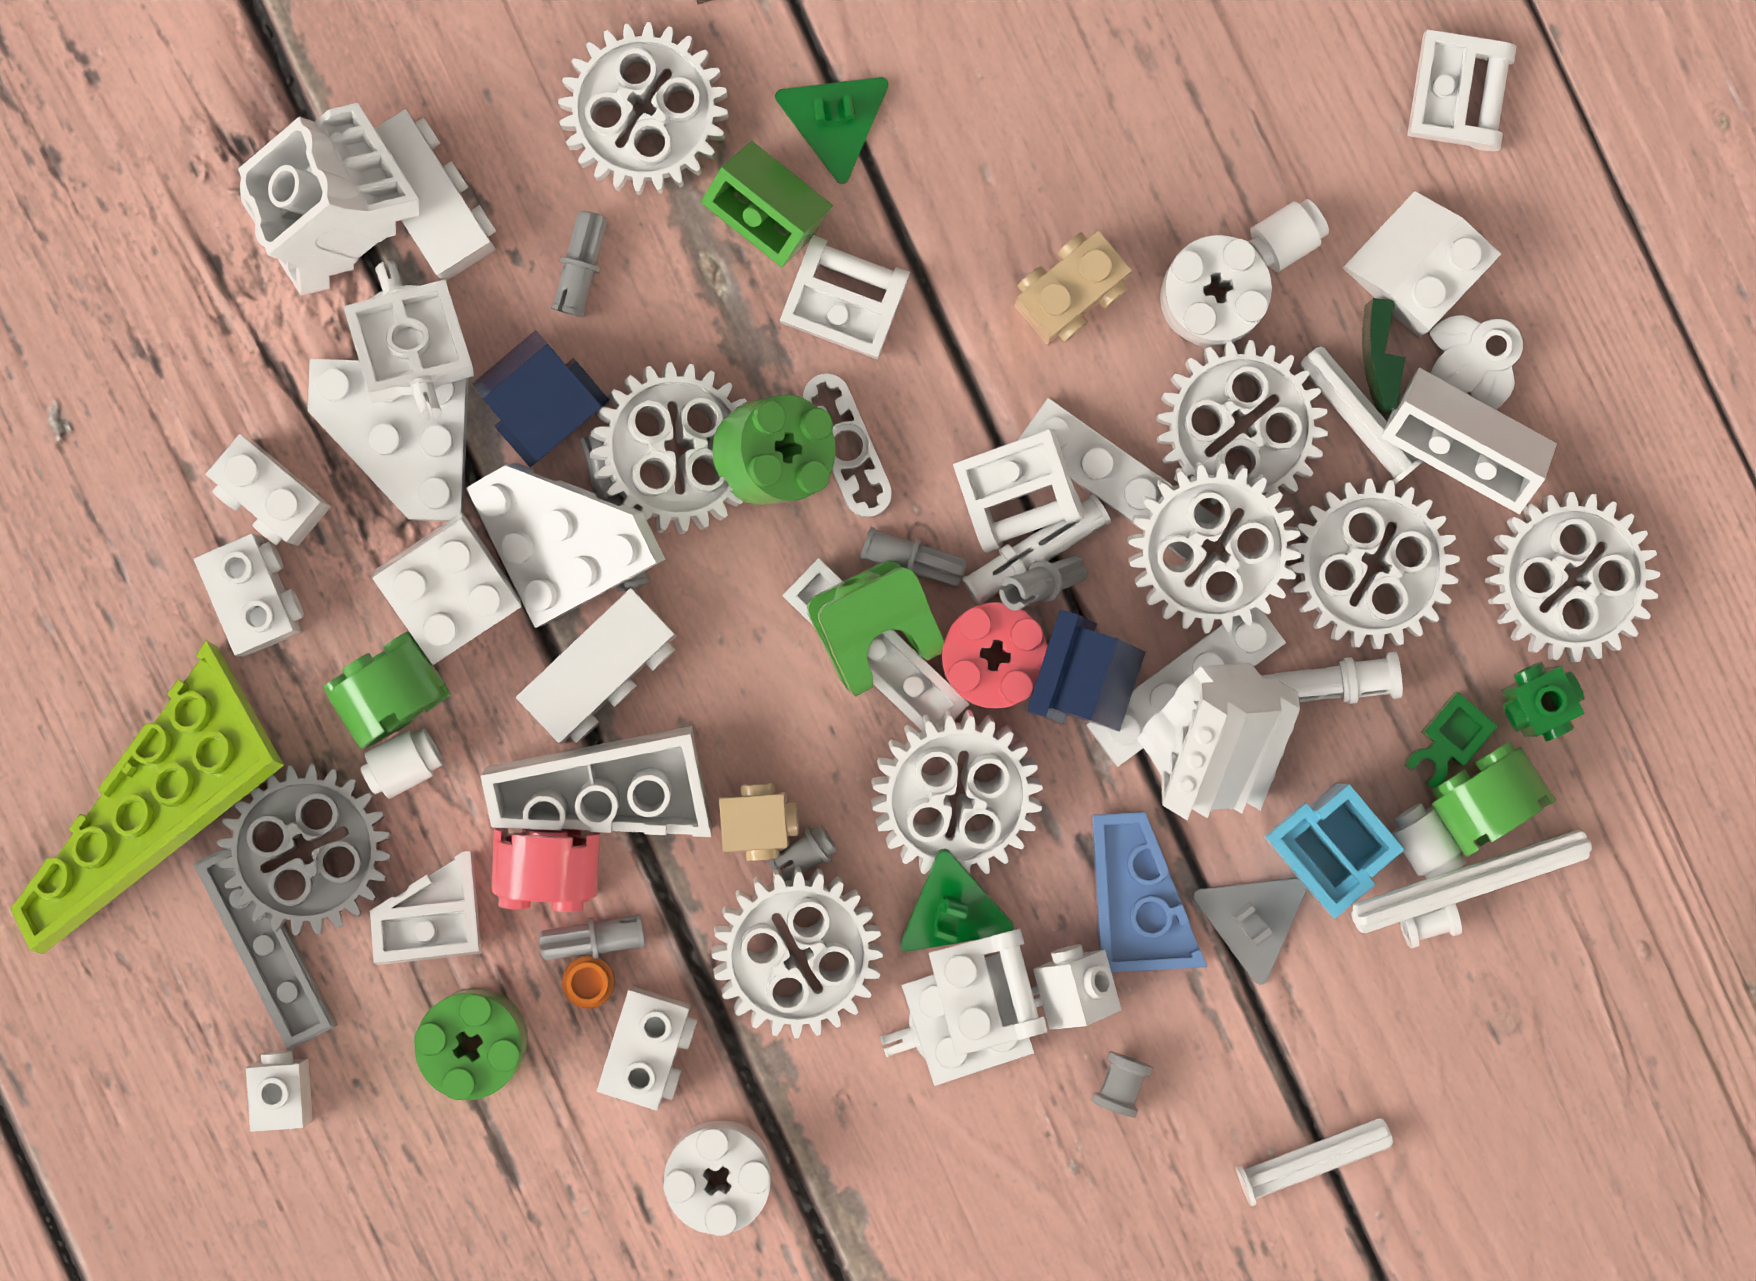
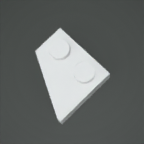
M471 851L461 852L454 857L455 860L430 876L425 875L409 885L408 889L397 897H391L370 910L374 964L384 965L482 953L474 855Z

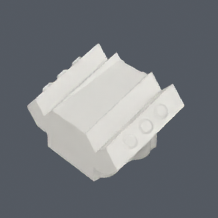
M358 102L329 109L315 122L298 117L238 169L241 176V202L255 223L257 241L265 247L268 256L279 260L301 296L330 289V275L354 270L353 264L358 261V258L378 242L396 235L395 221L420 216L418 196Z
M1251 663L1200 666L1193 675L1179 686L1175 696L1160 712L1147 722L1143 732L1136 738L1161 774L1162 805L1188 820L1192 809L1208 818L1212 810L1228 808L1235 809L1242 814L1246 803L1261 811L1300 710L1298 692L1276 678L1263 679Z

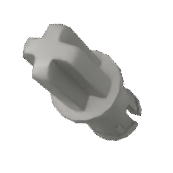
M580 211L577 214L567 256L560 257L559 262L564 265L551 309L569 315L574 314L577 317H584L594 273H600L601 269L596 266L607 225V219L604 216L590 211Z
M873 527L869 529L860 559H867L876 563L886 560L895 561L901 567L912 570L916 576L952 588H957L960 585L966 568V561L963 558L921 545V539L919 538L912 542L875 530Z
M1077 555L1054 563L1045 560L1038 561L1032 564L1028 571L1002 580L1001 584L1005 587L999 588L1000 598L1003 604L1013 611L1020 610L1039 600L1051 602L1060 596L1063 589L1085 581L1088 576V570L1084 567V559Z
M641 914L594 921L593 917L588 918V924L542 930L539 933L541 956L543 959L550 960L592 953L593 959H598V954L645 948Z

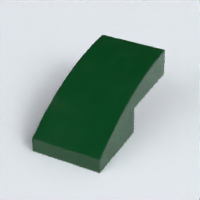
M1373 298L1365 305L1362 327L1363 363L1367 384L1376 409L1379 413L1389 414L1397 409L1406 357L1385 353L1394 302Z

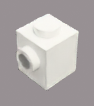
M1081 944L1067 946L1051 952L1053 961L1033 969L1050 1030L1088 1026L1122 1011L1105 949L1083 952Z
M293 1051L266 1052L261 1054V1062H256L246 1068L250 1132L304 1128L313 1121L308 1058L293 1059Z

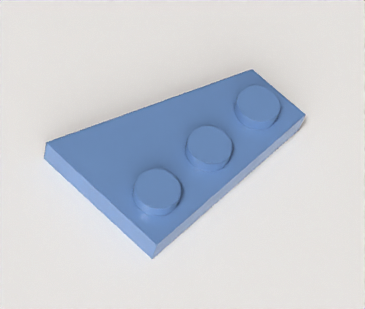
M1146 812L1092 814L1099 949H1105L1111 973L1207 967Z

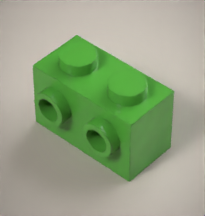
M752 140L720 168L700 201L701 204L780 267L786 265L810 242L812 236L815 235L833 207L831 203Z

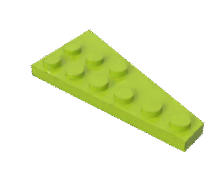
M207 640L204 642L195 655L200 660L185 681L178 679L167 693L171 700L154 723H145L97 789L101 796L88 814L80 813L72 823L69 830L73 834L55 858H47L10 908L30 951L39 954L46 953L284 766L217 645Z

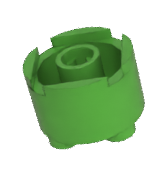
M777 395L745 402L736 407L717 427L713 440L714 466L719 477H724L728 485L733 489L731 492L738 499L746 503L770 505L807 498L815 492L823 490L828 484L835 461V439L832 432L833 421L830 414L824 409L817 408L810 401L795 395Z
M409 631L387 643L383 647L385 651L373 658L370 653H367L342 669L343 674L323 686L328 700L361 750L382 741L412 723V719L424 710L427 713L451 695L436 668L428 660Z
M1507 742L1476 762L1481 772L1472 778L1463 770L1432 790L1437 800L1431 803V805L1466 857L1479 850L1474 840H1476L1480 847L1489 841L1493 842L1541 812L1542 808L1556 801L1522 747L1515 750L1511 743Z
M463 989L435 1004L423 1017L414 1036L416 1061L427 1082L453 1100L484 1098L501 1089L519 1071L526 1054L528 1030L521 1012L507 997L484 989ZM463 1031L469 1037H474L478 1034L482 1038L483 1043L477 1048L479 1056L473 1050L465 1052L461 1044L466 1040Z

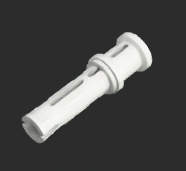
M1397 652L1387 653L1386 658L1355 662L1352 657L1343 658V661H1338V666L1261 675L1263 679L1276 678L1297 691L1299 703L1320 699L1342 698L1343 702L1353 704L1358 703L1360 697L1390 694L1393 699L1402 698L1403 695L1402 674Z

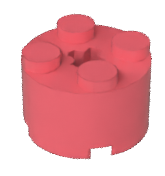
M985 603L967 610L952 624L944 639L945 644L941 654V663L948 683L968 703L987 709L1006 708L1026 700L1033 693L1048 645L1040 625L1022 609L1013 611L1008 609L1003 603ZM993 641L1001 643V652L1009 655L1008 663H1000L996 671L988 670V661L980 658L981 649H989Z
M494 828L491 892L499 896L498 906L507 909L530 908L531 901L552 902V910L583 911L584 902H588L589 899L595 898L598 895L600 832L590 831L586 837L581 836V830L522 829V833L508 834V828Z

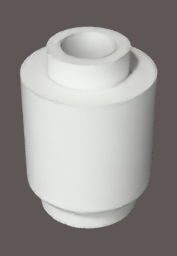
M1306 199L1301 203L1293 201L1251 227L1250 234L1252 240L1249 243L1260 254L1267 267L1269 266L1275 272H1280L1321 246V239L1329 234V228L1323 214L1311 200Z
M425 728L415 733L409 729L365 752L367 764L361 766V772L375 795L383 792L388 799H391L435 775L434 770L444 765L435 742Z
M1418 803L1394 819L1398 827L1391 834L1405 849L1403 853L1418 876L1424 875L1426 879L1459 869L1466 863L1460 854L1462 850L1433 806L1425 809L1422 803Z

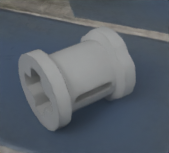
M1109 1051L1107 1060L1110 1062L1109 1069L1100 1093H1094L1091 1101L1116 1113L1136 1118L1138 1109L1134 1105L1145 1076H1151L1154 1068L1131 1057Z

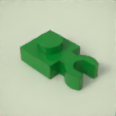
M1454 692L1421 731L1432 741L1427 748L1413 751L1407 757L1404 766L1408 770H1413L1421 760L1429 759L1434 765V772L1425 784L1430 788H1434L1440 785L1446 778L1448 772L1447 762L1451 758L1460 766H1465L1498 725L1459 692Z

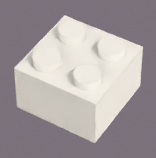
M463 512L375 569L372 577L432 665L521 607V599L517 591Z

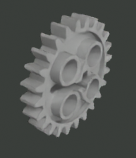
M310 764L306 777L299 778L295 767L290 765L287 767L286 781L280 782L273 774L267 778L268 789L262 791L259 787H256L250 792L253 800L249 804L241 800L234 804L241 813L239 820L223 819L222 823L233 830L234 834L233 838L218 840L217 845L230 849L232 857L218 862V867L234 869L236 875L231 877L224 886L227 889L242 887L244 892L235 903L238 907L246 906L252 902L257 905L252 915L253 921L258 922L270 913L273 915L271 930L278 932L286 919L291 920L292 933L300 936L304 923L310 921L315 934L319 935L323 932V919L329 918L337 928H342L343 918L341 912L345 909L358 917L362 915L361 909L356 902L360 896L375 901L377 896L368 887L370 880L386 881L387 879L383 873L375 869L376 862L391 860L392 856L384 851L377 850V844L391 838L389 832L375 831L374 825L385 817L382 811L369 814L365 811L374 797L370 793L362 795L357 799L353 797L358 783L352 778L340 788L337 786L338 771L332 769L324 781L319 780L317 766ZM326 801L332 808V820L323 829H310L304 819L306 808L312 802ZM276 823L283 830V842L275 851L263 852L257 846L256 834L263 825ZM342 827H346L349 831L346 837L315 849L312 852L314 861L310 864H307L301 858H295L268 873H263L261 870V866L264 863L297 850L298 843L296 840L302 836L309 842H315ZM346 848L354 856V868L345 877H333L327 871V857L335 849ZM296 870L305 878V891L295 900H286L278 891V880L285 872Z

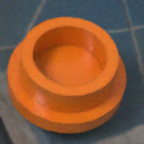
M582 956L572 961L565 969L562 987L566 997L574 1005L586 1009L596 1008L604 1004L611 997L615 988V976L610 965L603 959H593V956Z

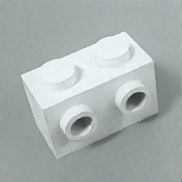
M241 434L235 438L205 474L217 484L212 493L236 512L241 506L245 507L257 517L252 526L275 545L283 539L287 543L299 546L331 508L330 504L256 442Z
M249 534L193 558L235 656H249L303 632L298 622L299 619L304 618L302 606L295 592L292 589L285 591L277 572L283 570L284 566L275 545L271 541L265 543L262 536Z
M632 985L627 992L596 1092L656 1111L660 1107L663 1098L672 1101L682 1072L680 1069L673 1068L678 1048L689 1049L698 1021L688 1017L692 1004Z

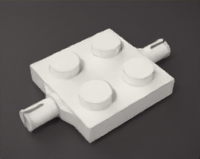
M387 261L391 276L389 279L384 263L381 262L376 266L375 271L378 274L382 292H379L369 300L343 306L371 403L374 404L403 395H414L420 418L426 421L431 420L426 402H429L433 417L436 419L442 414V409L439 405L435 389L443 384L474 376L472 363L446 280L421 286H403L397 263L395 261Z
M1000 953L986 957L985 961L1002 1026L1006 1027L1017 1024L1018 1020ZM934 975L902 985L910 1010L909 1027L880 1036L882 1045L900 1039L903 1040L902 1043L884 1048L887 1058L916 1047L927 1062L934 1086L1034 1054L1030 1038L1028 1037L955 1056ZM1037 985L1031 987L1033 996L1040 994ZM1041 997L1034 999L1036 1008L1043 1006Z

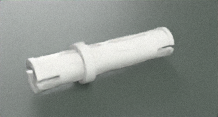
M1092 494L1089 496V499L1082 502L1084 519L1070 524L1063 520L1043 527L1012 548L1007 544L999 549L1000 556L970 575L961 578L976 604H984L985 601L998 594L999 588L1005 587L1001 584L1005 578L1028 571L1035 562L1051 560L1097 529L1111 523V519L1099 499Z

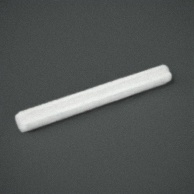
M1574 830L1357 902L1353 905L1351 917L1359 932L1368 933L1586 860L1590 856L1592 844L1587 839L1584 831Z

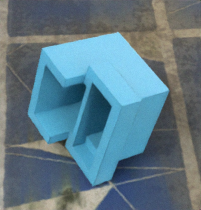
M1335 783L1311 805L1307 803L1301 804L1264 836L1334 919L1376 885L1370 877L1376 875L1405 850L1351 785L1344 783Z

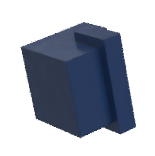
M537 330L532 332L472 383L481 398L500 418V421L494 425L495 428L530 468L610 401L574 358L565 364Z
M1060 609L1027 711L1065 724L1068 715L1120 732L1146 652L1118 638L1095 632L1097 623L1078 614Z

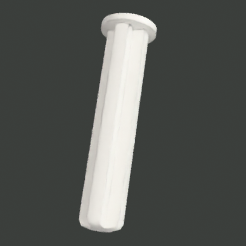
M1321 346L1315 348L1300 362V368L1303 371L1308 370L1310 372L1309 379L1317 388H1320L1321 393L1394 477L1392 480L1394 485L1423 462L1381 438L1387 421L1325 348Z
M1378 1118L1252 1167L1243 1169L1241 1165L1236 1166V1172L1247 1201L1252 1207L1257 1205L1256 1199L1389 1149L1393 1146V1138L1386 1122Z

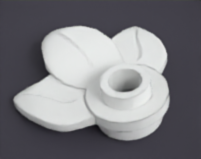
M1465 315L1448 317L1431 329V338L1439 348L1444 350V353L1433 366L1431 374L1465 393L1471 392L1472 397L1496 410L1501 407L1510 397L1515 385L1512 366L1518 361L1523 350V338L1519 329L1512 322L1505 319L1494 318L1480 323ZM1499 335L1506 340L1507 348L1502 354L1494 355L1487 350L1486 342L1491 336Z

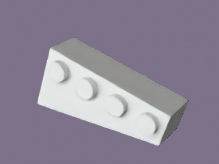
M692 726L487 766L481 774L491 827L575 829L603 833L621 831L643 832L649 835L687 834L693 837H712L713 827Z

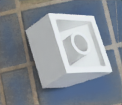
M1414 191L1345 264L1343 269L1374 298L1393 301L1392 315L1412 334L1420 338L1430 331L1494 263L1501 253L1465 219Z

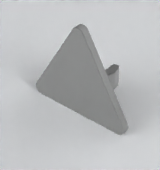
M1299 878L1197 889L1193 893V900L1256 984L1263 985L1270 976L1307 887Z

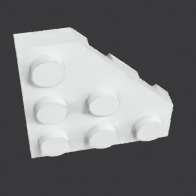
M310 359L308 412L408 519L450 521L464 512L469 378L443 384L436 388L435 392L442 409V414L434 419L430 404L426 402L431 419L426 421L422 420L419 416L414 395H403L372 404L359 360Z
M512 463L505 465L466 488L535 628L552 622L666 560L643 512L626 505L617 506L597 498L595 493L562 480H550L533 473V469L521 464Z

